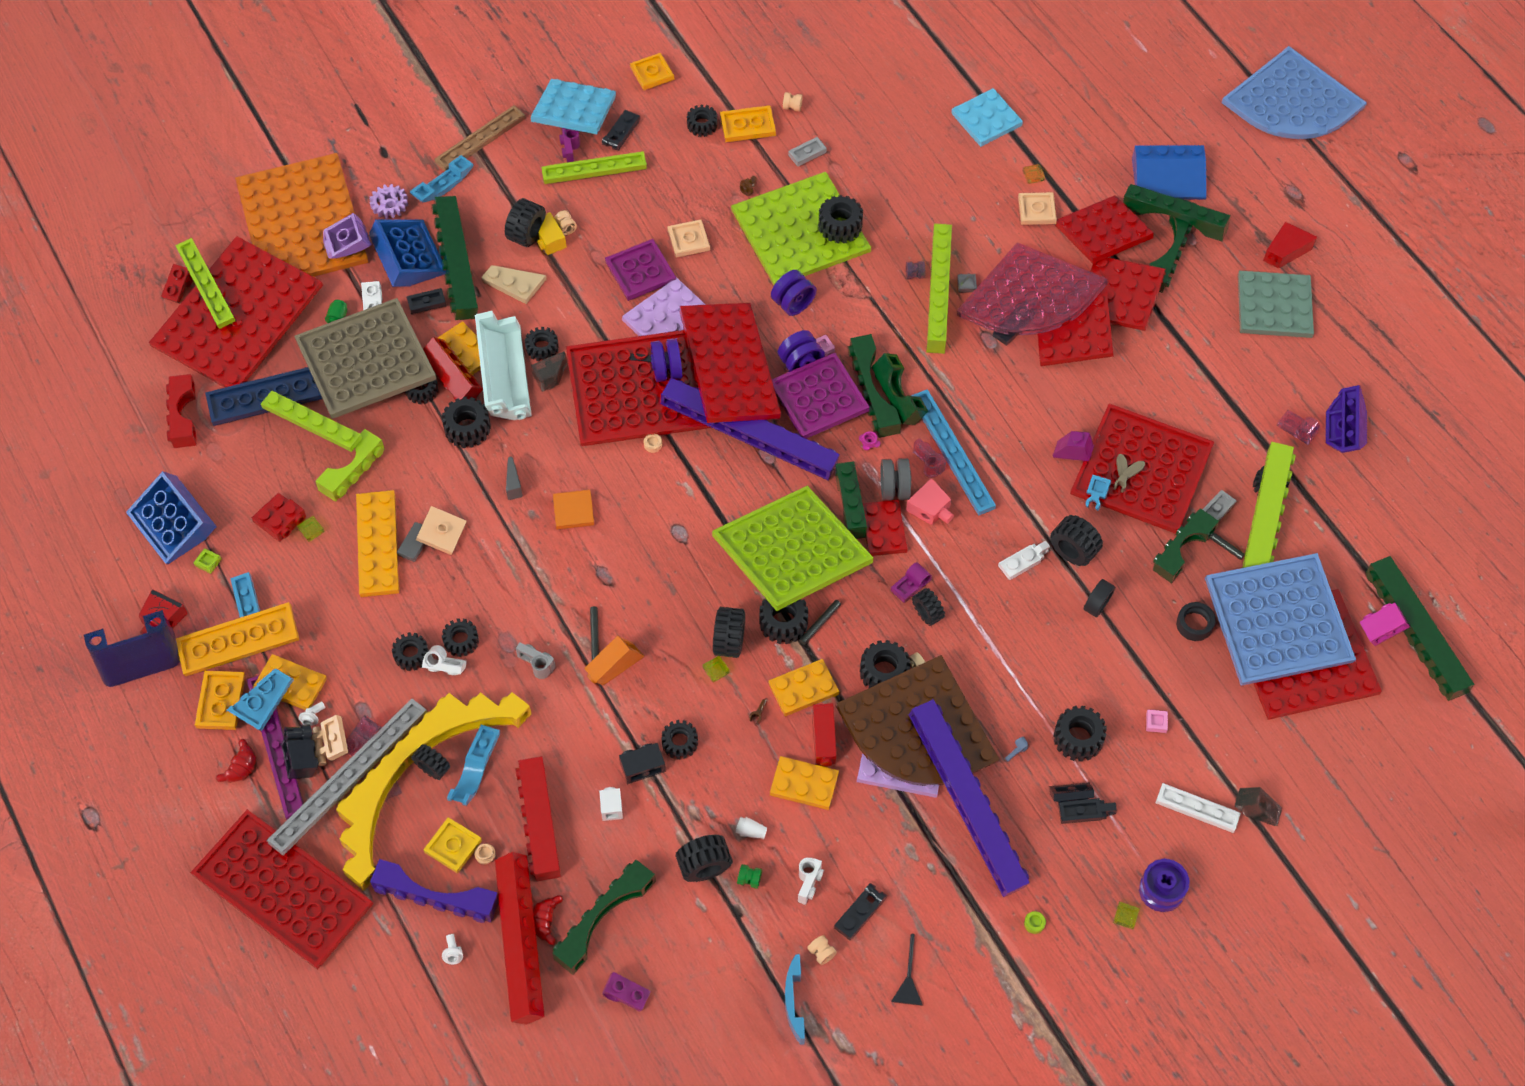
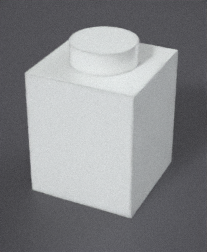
M608 787L604 790H599L602 821L623 819L620 788Z

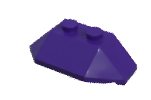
M1357 385L1341 389L1338 393L1339 395L1333 400L1326 411L1325 443L1341 453L1360 450L1367 444V409L1361 386Z

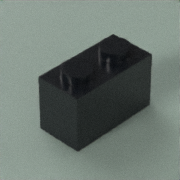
M648 743L640 749L627 750L619 755L620 765L627 784L666 772L665 762L658 743Z

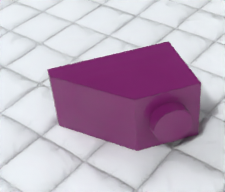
M1069 432L1057 441L1053 458L1089 461L1094 448L1090 433Z

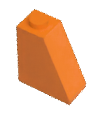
M617 636L584 669L587 671V677L592 683L604 686L641 660L644 655L633 642Z

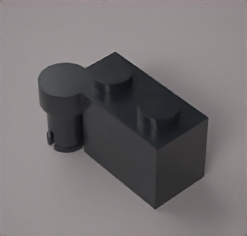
M301 724L300 727H285V737L282 740L281 746L288 779L313 777L315 770L318 769V759L314 756L315 744L314 740H311V725Z

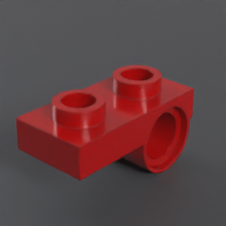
M173 264L161 294L163 299L180 303L185 288L189 287L193 282V278L186 267Z

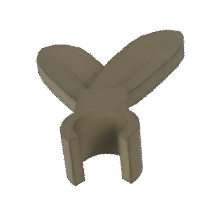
M1119 454L1116 459V465L1120 477L1114 484V490H1116L1117 485L1122 486L1121 492L1123 493L1126 488L1127 479L1142 471L1145 462L1137 461L1128 467L1124 455Z

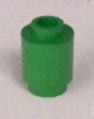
M334 300L329 306L325 321L330 323L344 318L347 313V304L342 300Z

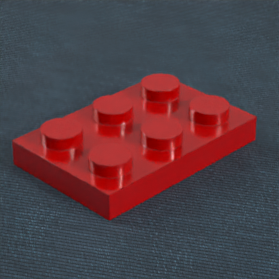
M899 500L863 503L867 523L866 541L868 552L871 556L907 553Z

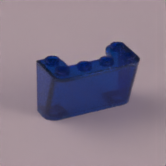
M163 610L143 616L147 633L108 645L104 629L83 635L86 647L106 686L113 687L174 668L180 663L175 633ZM159 618L161 622L158 626L153 627L150 625L152 619ZM97 636L101 637V642L98 645H94L91 639Z

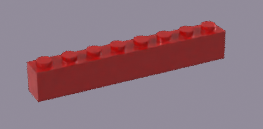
M510 852L495 860L511 1022L527 1025L545 1017L528 858L527 855Z

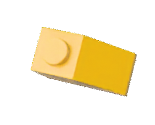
M551 212L547 213L538 232V245L548 256L567 247L563 232Z

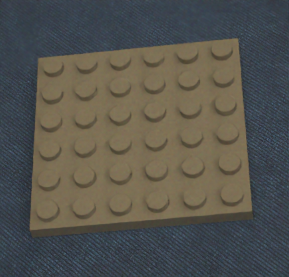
M398 298L295 335L296 342L332 419L436 380V375Z

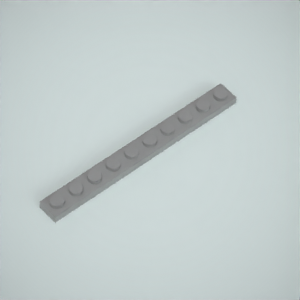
M411 699L267 839L268 844L284 855L424 717L427 710Z

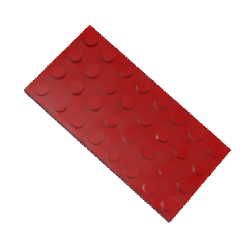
M751 303L680 306L679 312L707 423L780 419L781 412Z
M247 809L190 873L318 970L370 909L373 902L294 844L284 855L280 854L267 842V839L276 830Z

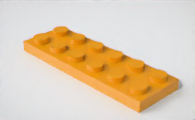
M395 491L356 494L360 597L398 594L399 574Z
M288 602L176 638V644L183 675L190 676L300 639L292 606Z

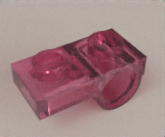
M1287 410L1277 423L1278 427L1307 445L1311 443L1320 430V425L1316 419L1312 417L1303 419L1290 410Z
M918 438L914 442L913 453L924 461V474L930 478L937 477L945 471L946 460L941 454H937L927 442H923Z
M364 715L346 740L348 754L353 756L382 727L369 716Z

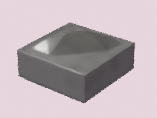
M958 274L959 293L977 291L976 274Z

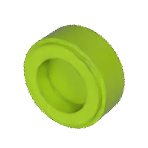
M1037 911L1028 913L1024 920L1026 930L1032 934L1041 933L1046 925L1044 915Z

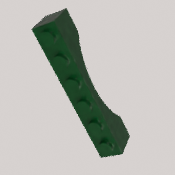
M1133 184L1129 185L1123 203L1134 214L1159 213L1174 216L1194 226L1205 237L1221 242L1228 231L1231 215Z
M1174 216L1169 218L1174 234L1173 245L1165 255L1149 265L1164 268L1166 271L1159 290L1161 293L1164 292L1165 287L1169 288L1172 277L1169 276L1175 273L1177 267L1175 261H1179L1182 255L1180 248L1185 247L1188 239L1185 236L1190 234L1192 229L1191 224Z
M872 334L850 338V346H847L849 357H853V370L858 373L857 382L859 386H862V396L869 406L867 413L868 416H872L873 431H877L878 438L900 434L901 422L897 409L888 404L879 395L871 379L870 370L876 357V346Z
M637 859L632 864H627L621 877L611 882L609 890L605 895L601 894L595 901L596 905L582 915L580 923L570 928L567 933L568 936L564 941H559L553 948L554 952L552 953L554 960L574 975L587 960L590 938L600 920L619 904L634 898L643 897L656 882L655 874Z

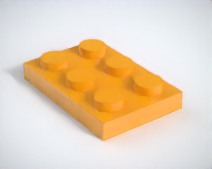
M770 105L720 112L725 142L776 136Z
M463 321L438 337L447 342L472 375L481 370L477 336Z
M272 654L253 687H256L258 682L276 668L294 679L281 701L306 710V708H310L313 705L327 678L326 675Z
M823 659L768 680V684L785 717L839 695V690Z
M204 671L195 720L196 729H237L238 717L227 711V709L231 705L236 704L242 697L246 677L244 672Z
M780 756L770 796L829 810L839 770Z

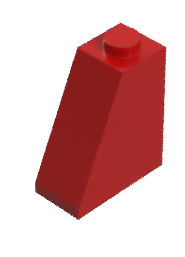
M1285 221L1266 250L1263 261L1269 265L1281 268L1311 251L1317 236Z
M833 703L813 704L812 726L815 764L829 767L832 764H836Z

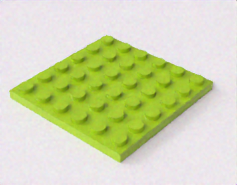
M826 172L731 205L734 216L773 285L788 271L799 270L804 276L871 252V246L862 231L857 238H854L851 242L848 240L847 243L828 241V238H824L823 233H820L818 221L821 204L825 203L826 199H831L832 196L838 197L840 195ZM836 218L839 221L847 220L845 218Z
M808 485L712 531L714 539L776 611L872 564L874 559Z

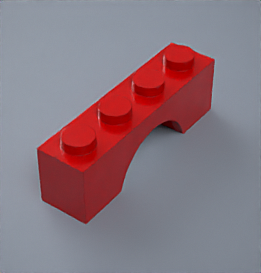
M191 374L169 376V384H166V392L169 395V399L166 400L167 410L169 411V415L166 416L167 425L169 426L167 431L168 442L171 441L174 448L197 446L196 428L193 421L181 416L183 408L189 402L196 399L195 382Z

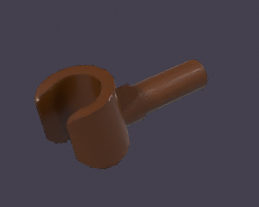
M763 699L758 709L750 713V722L754 716L759 717L756 722L757 725L761 723V713L767 702Z

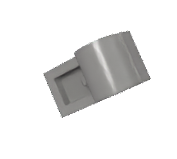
M519 642L516 647L517 657L531 663L533 674L536 678L545 679L550 673L552 674L555 669V662L550 654L546 652L541 653L532 645H524ZM539 665H545L544 668H537Z

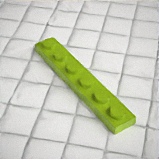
M644 151L541 166L544 184L643 170L647 169Z
M190 238L175 245L218 328L220 329L235 322L234 316L193 239Z
M271 391L261 403L263 409L350 452L362 440L360 433L274 391Z

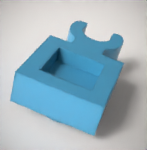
M1092 475L1087 494L1091 495L1086 500L1087 508H1089L1091 502H1095V510L1098 511L1100 509L1099 499H1106L1111 480Z

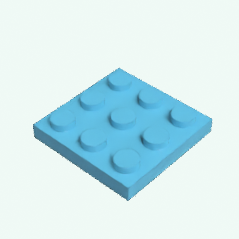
M994 88L953 108L951 112L980 147L1021 127L1023 124L1020 117Z

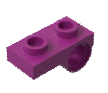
M562 128V135H559L560 144L564 145V148H561L562 156L566 158L567 163L574 162L573 150L580 146L579 131Z
M916 562L909 567L906 575L891 587V592L905 603L932 580V575Z
M612 972L602 995L609 1000L622 1002L640 1012L643 1010L651 991Z

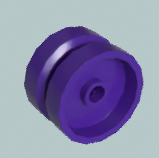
M794 269L788 271L775 283L771 291V298L789 316H795L811 304L817 293V288L809 280H806V277L799 270Z
M808 330L798 331L790 335L781 343L777 351L778 356L786 364L789 372L825 357L824 350Z
M667 339L665 352L661 341L651 342L650 356L656 382L666 381L667 369H669L671 378L675 380L682 379V366L677 339Z
M1155 860L1148 865L1139 884L1141 899L1154 911H1173L1180 906L1189 889L1190 879L1188 873L1181 864L1174 860Z

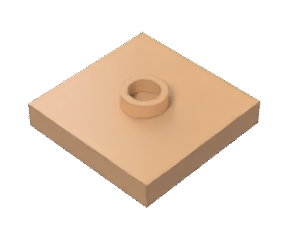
M1053 192L1018 194L1021 225L1056 224L1057 218Z
M702 219L667 226L676 257L710 251Z
M431 506L416 541L452 555L466 520Z

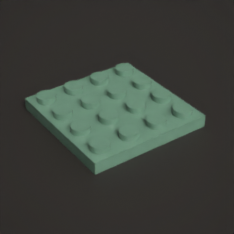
M1253 271L1238 272L1240 333L1313 337L1311 275Z

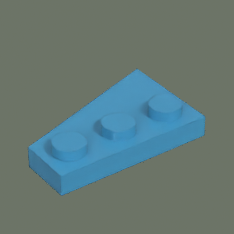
M275 668L258 682L257 686L249 693H245L236 704L231 705L227 711L262 731L294 679Z

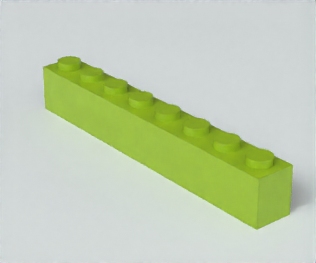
M934 223L927 353H945L952 225Z
M1271 441L1268 448L1242 568L1274 561V556L1271 553L1272 549H1276L1278 542L1275 534L1280 531L1281 522L1278 520L1279 516L1283 515L1285 509L1282 501L1283 498L1286 499L1289 488L1286 487V483L1290 482L1292 471H1289L1290 465L1293 466L1296 457L1293 454L1294 447Z

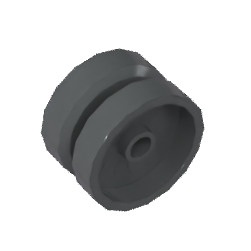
M898 458L896 470H894V463L891 459H881L880 481L883 501L894 499L895 488L897 497L900 500L910 499L911 471L908 458Z

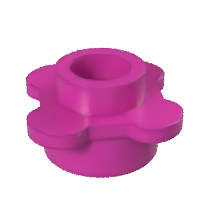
M868 431L859 436V441L862 442L863 449L866 451L880 446V441L877 440L875 432Z

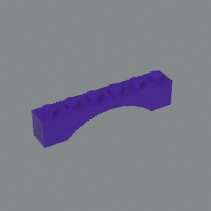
M379 859L370 881L374 891L379 894H393L397 899L406 900L407 898L414 900V903L421 906L428 904L442 912L449 910L459 917L470 916L480 923H485V921L492 922L499 903L498 892L480 887L458 893L431 891L412 881L399 864Z

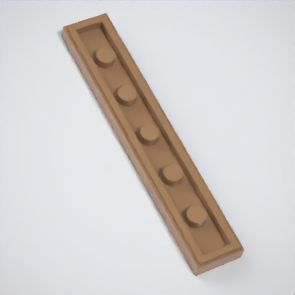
M515 105L436 157L434 159L435 163L445 172L449 169L450 162L460 155L467 159L526 119L525 114Z

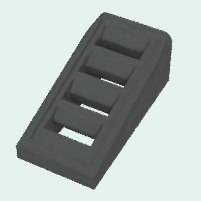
M512 456L508 457L506 493L508 500L523 496Z

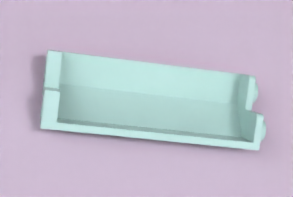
M493 311L476 314L475 321L485 407L491 416L510 420H522L532 416L521 326L517 318L513 316L497 320Z

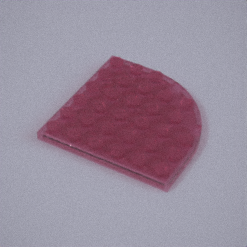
M1017 242L959 307L957 316L1003 334H1009V332H1017L1019 335L1043 333L1062 326V323L1069 319L1072 321L1092 303L1108 282L1107 278Z

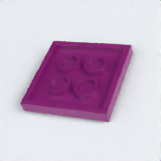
M653 239L605 258V263L628 301L676 280L675 274Z

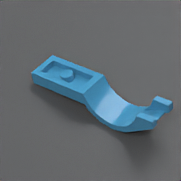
M480 725L466 755L461 778L455 789L450 790L447 796L448 801H458L467 806L475 796L481 784L485 766L500 736V730Z

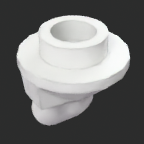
M321 701L310 708H306L305 712L299 714V720L302 724L316 725L319 719L315 714L325 709L324 703Z
M454 934L447 935L448 948L443 951L442 959L447 964H458L463 959V951L460 946L457 947Z

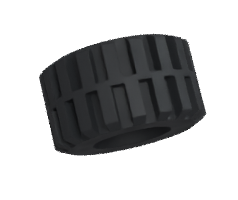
M838 195V197L832 196L831 199H826L825 203L821 204L818 228L820 233H823V237L828 238V241L847 243L848 240L850 242L853 241L861 233L863 209L859 202L856 203L854 198L850 199V196L842 197V195ZM836 218H845L847 220L839 221Z
M525 198L519 199L507 216L504 230L505 237L524 247L533 245L539 237L538 232L546 217L545 208Z
M463 397L461 400L457 398L454 403L451 401L449 407L446 406L444 413H442V423L446 438H448L450 443L454 442V445L457 447L461 445L462 448H466V446L472 448L475 444L480 445L481 441L487 439L486 435L490 434L491 429L487 408L484 404L482 405L480 400L475 401V398L472 397L470 399ZM466 419L474 420L472 424L467 426L458 425Z
M1076 515L1066 516L1050 535L1051 543L1058 554L1077 566L1088 565L1103 547V540L1097 529L1091 523Z
M764 599L759 609V624L765 637L769 636V640L772 642L777 640V644H781V642L790 644L791 640L796 642L797 637L801 638L804 632H806L808 625V606H806L805 600L800 599L776 611ZM780 612H787L793 615L794 618L788 622H780L774 616Z
M720 606L717 610L712 647L715 656L739 658L742 651L745 629L744 609Z
M881 640L877 641L876 645L874 643L870 644V647L866 648L861 656L860 678L863 680V684L865 686L869 685V688L910 670L911 662L908 652H904L905 648L903 646L898 647L896 642L891 644L890 640H886L885 643H882ZM880 662H888L896 669L890 673H882L874 666Z
M1073 706L1072 710L1068 708L1064 713H1061L1053 737H1055L1054 744L1058 745L1057 750L1059 752L1063 751V756H1070V760L1073 761L1075 758L1079 762L1083 761L1084 758L1088 761L1092 756H1097L1103 747L1107 735V726H1104L1105 720L1103 718L1100 719V714L1098 712L1094 713V709H1085L1086 706H1081V708ZM1075 727L1083 728L1090 734V738L1086 740L1077 739L1072 736L1069 730Z
M706 835L693 839L679 848L675 855L683 879L687 882H700L714 878L726 871L733 863L725 838L721 835Z

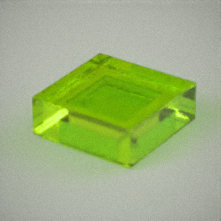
M314 516L297 525L299 531L308 542L325 532Z
M720 656L703 664V669L712 682L730 673L729 668Z
M1119 902L1113 923L1134 929L1140 908Z

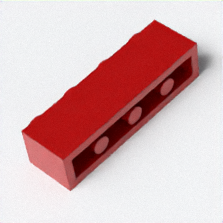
M432 337L423 351L436 377L441 379L444 383L443 386L452 393L454 400L457 398L461 400L463 397L476 399L483 390L482 386L444 339Z

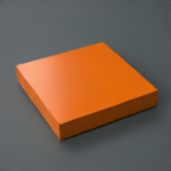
M590 490L553 494L556 530L594 525Z

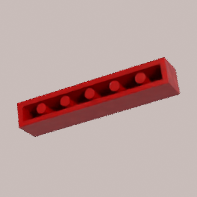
M543 757L518 760L519 768H515L517 780H521L522 786L518 787L520 799L524 798L521 812L522 817L527 819V824H523L525 837L529 836L530 840L526 847L528 856L532 855L533 862L529 863L530 874L535 875L536 882L560 878L561 873Z

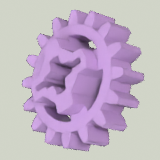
M384 184L382 189L377 187L378 191L372 192L373 196L370 197V206L374 214L378 213V217L384 215L385 219L388 216L395 218V214L401 216L400 211H406L405 207L408 206V197L404 189L400 190V186L394 188L393 184L389 187Z

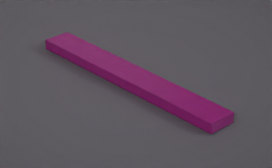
M259 675L246 679L250 691L254 688L253 686ZM275 709L261 733L286 820H288L304 802L297 779H288L281 746L285 736L277 709Z

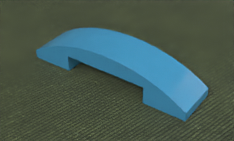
M460 155L449 163L448 170L428 184L422 182L413 188L410 193L422 203L435 200V197H441L461 182L473 168V163Z
M796 954L787 973L785 1009L793 1035L800 1045H805L804 1017H795L793 982H801L800 954Z

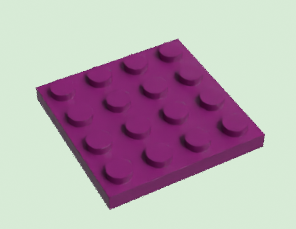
M832 353L772 379L777 398L799 434L805 439L869 411L867 402L836 353Z

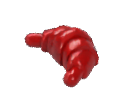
M245 739L239 740V752L233 756L231 764L225 773L216 776L218 782L244 781L255 769L254 766L257 758Z
M560 895L551 899H545L540 903H536L533 907L536 935L550 945L556 943V939L551 935L550 925L553 920V910L556 908V905L563 901V897Z

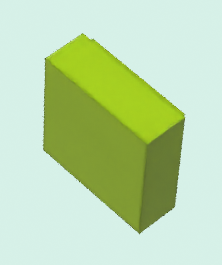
M204 548L194 561V565L211 574L222 558L220 555Z

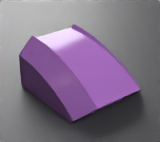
M354 213L323 231V243L328 258L331 259L357 253L371 245L365 225Z

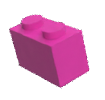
M1396 603L1386 604L1380 611L1375 614L1370 613L1363 618L1364 620L1360 621L1367 637L1374 646L1410 628Z

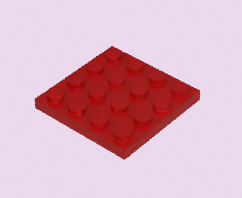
M1115 195L1057 219L1055 224L1092 264L1154 238V232Z
M1106 258L1092 265L1081 296L1107 293L1110 324L1146 331L1166 271L1164 268Z
M1107 293L1035 303L1041 366L1114 357Z

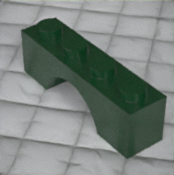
M884 353L871 368L875 373L876 379L880 382L883 392L887 395L890 404L897 409L900 422L907 425H916L928 410L921 397L906 396L901 386V377L905 368L896 354Z
M855 462L838 463L835 467L837 489L842 499L844 526L856 539L866 538L867 523Z
M1201 508L1196 513H1191L1185 527L1181 526L1177 530L1175 539H1170L1164 547L1165 551L1162 554L1158 553L1153 560V571L1171 584L1184 568L1185 561L1180 553L1182 546L1191 541L1206 542L1217 529L1219 520Z

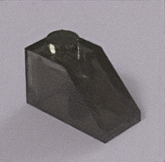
M564 351L531 365L532 375L542 392L559 385L567 366L566 353Z
M1261 787L1239 789L1235 802V807L1249 818L1273 826L1278 825L1282 807Z

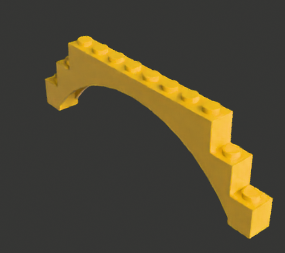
M481 692L477 697L474 696L469 701L468 706L464 705L450 693L442 697L437 702L436 707L432 711H428L418 725L411 728L409 735L404 740H400L390 754L382 758L381 763L376 769H372L367 774L366 779L362 783L357 784L353 788L352 793L338 804L336 810L339 817L351 826L343 831L340 842L345 849L355 856L348 859L344 865L343 871L346 877L363 891L370 886V881L375 871L373 864V840L380 811L396 781L414 763L411 757L422 744L433 748L451 737L478 729L480 725L488 727L515 725L519 728L531 715L530 706L513 692L508 697L502 698L499 706Z

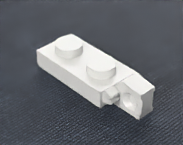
M1046 541L1037 546L1035 544L1029 545L999 562L998 566L1006 577L1011 580L1041 563V560L1045 557L1044 554L1049 552L1050 546Z

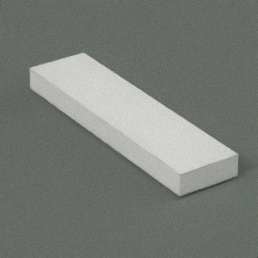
M1162 783L1155 802L1232 833L1236 829L1241 814Z

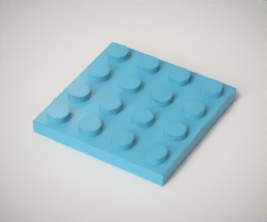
M551 79L531 115V122L598 134L616 98V91Z

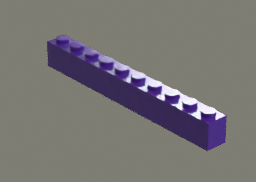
M671 378L661 394V405L823 479H830L838 463L840 454L836 453L833 449H827L815 441L807 440L800 434L792 433L782 426L770 423L768 420L707 423L699 388L686 385L681 380Z
M933 699L913 708L909 713V717L1004 898L1025 888L1029 884V875L1018 862L1019 856L1017 852L1012 850L1007 833L1002 831L997 814L992 812L988 797L985 794L983 795L978 778L973 776L970 770V762L967 758L963 757L960 743L953 738L950 724L945 722L942 717L941 707L938 704L936 705Z

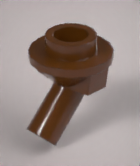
M751 176L750 179L741 180L740 191L746 196H750L756 185L757 177Z

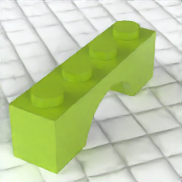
M366 429L360 433L362 440L355 447L356 455L354 460L346 467L340 469L327 468L315 481L318 491L335 502L346 494L347 489L358 481L360 475L367 471L375 459L379 458L385 450L382 439Z

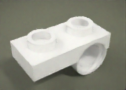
M380 282L361 283L363 310L382 304Z
M435 645L425 654L422 668H428L432 672L444 671L449 675H459L466 668V660L449 658L442 646ZM432 654H436L439 660L434 659Z
M804 858L799 864V877L804 883L798 894V902L806 905L808 899L812 900L816 891L814 887L816 880L820 882L824 873L822 861L818 859ZM806 867H810L814 871L811 873H806L803 871V869Z

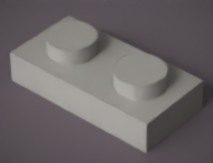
M816 137L789 150L788 156L798 167L825 154L827 148Z
M1221 490L1202 510L1220 521L1236 504V500Z

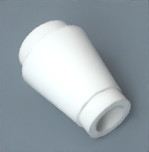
M740 817L735 833L743 837L764 839L767 827L748 817Z

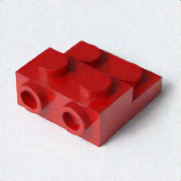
M278 492L251 518L255 524L278 542H281L291 534L295 527L301 525L307 516L302 507Z

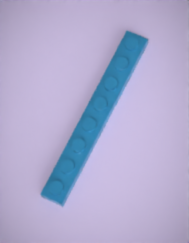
M928 389L911 395L921 397L928 412L922 417V420L978 516L994 510L996 504Z

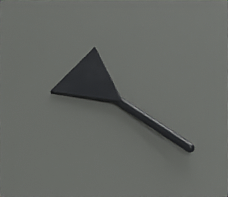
M911 934L907 977L891 1002L923 1006L911 977L915 935Z

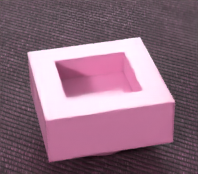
M827 335L816 339V342L824 350L825 356L835 352V347Z
M1147 710L1146 731L1166 733L1168 730V711Z

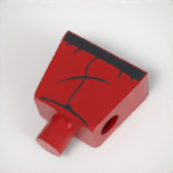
M152 589L139 613V618L142 624L145 625L140 633L148 639L151 638L155 631L167 635L187 615L184 605Z

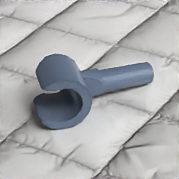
M1020 737L1015 741L1017 748L1005 757L1007 762L1019 752H1024L1028 749V742L1025 737Z

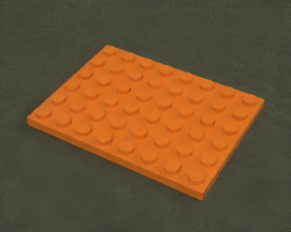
M337 153L235 177L253 245L313 277L368 263L365 249L340 258H328L323 243L324 229L354 213Z

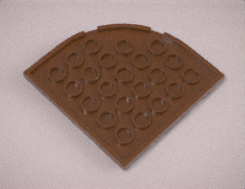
M942 655L836 704V708L852 738L864 756L878 766L882 772L902 782L920 786L945 785L909 717V713L913 708L933 699L936 705L938 704L941 707L942 717L945 722L950 724L953 738L960 743L963 757L967 758L970 762L972 774L1000 760Z

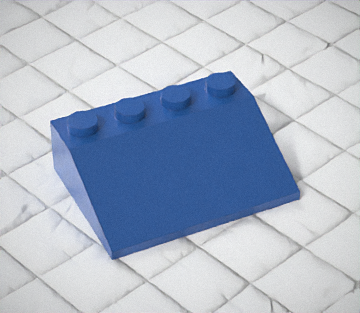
M1141 145L1134 147L1132 165L1136 186L1184 200L1206 199V156L1204 145Z
M375 219L369 236L392 287H408L446 274V270L442 269V259L423 220Z
M163 471L126 512L165 564H170L203 542L217 527L176 475Z

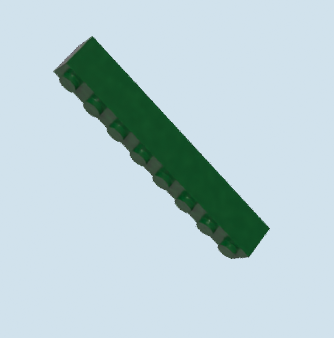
M456 196L435 197L431 210L432 215L436 217L434 218V227L438 229L437 242L441 243L439 253L444 259L442 260V269L446 270L444 276L445 284L449 285L447 296L452 301L450 302V312L454 313L455 320L475 319L478 305Z
M1388 556L1371 563L1366 571L1368 581L1374 585L1378 596L1383 599L1385 604L1396 603L1410 626V628L1403 632L1407 636L1409 644L1418 653L1419 660L1427 667L1430 677L1438 684L1441 694L1448 701H1451L1469 693L1475 684L1392 557Z

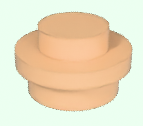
M481 844L476 848L475 858L480 864H489L495 859L496 852L490 844Z

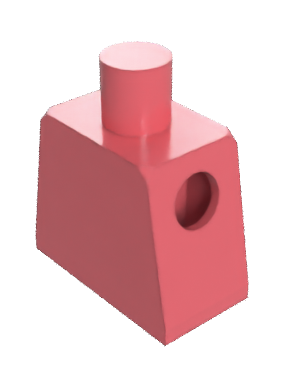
M930 479L907 501L906 511L930 525H933L939 518L948 524L954 517V514L948 511L951 499L933 479Z

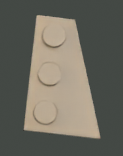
M493 265L481 277L482 282L525 304L529 302L546 281V275Z

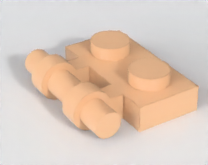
M338 715L321 722V731L320 727L312 728L313 735L311 738L314 740L316 749L314 754L318 759L319 766L327 764L326 757L332 761L348 753L342 717Z

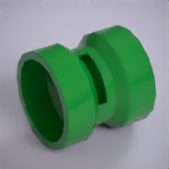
M741 864L737 884L742 886L749 884L751 888L758 889L762 868L756 867L752 869L748 865Z

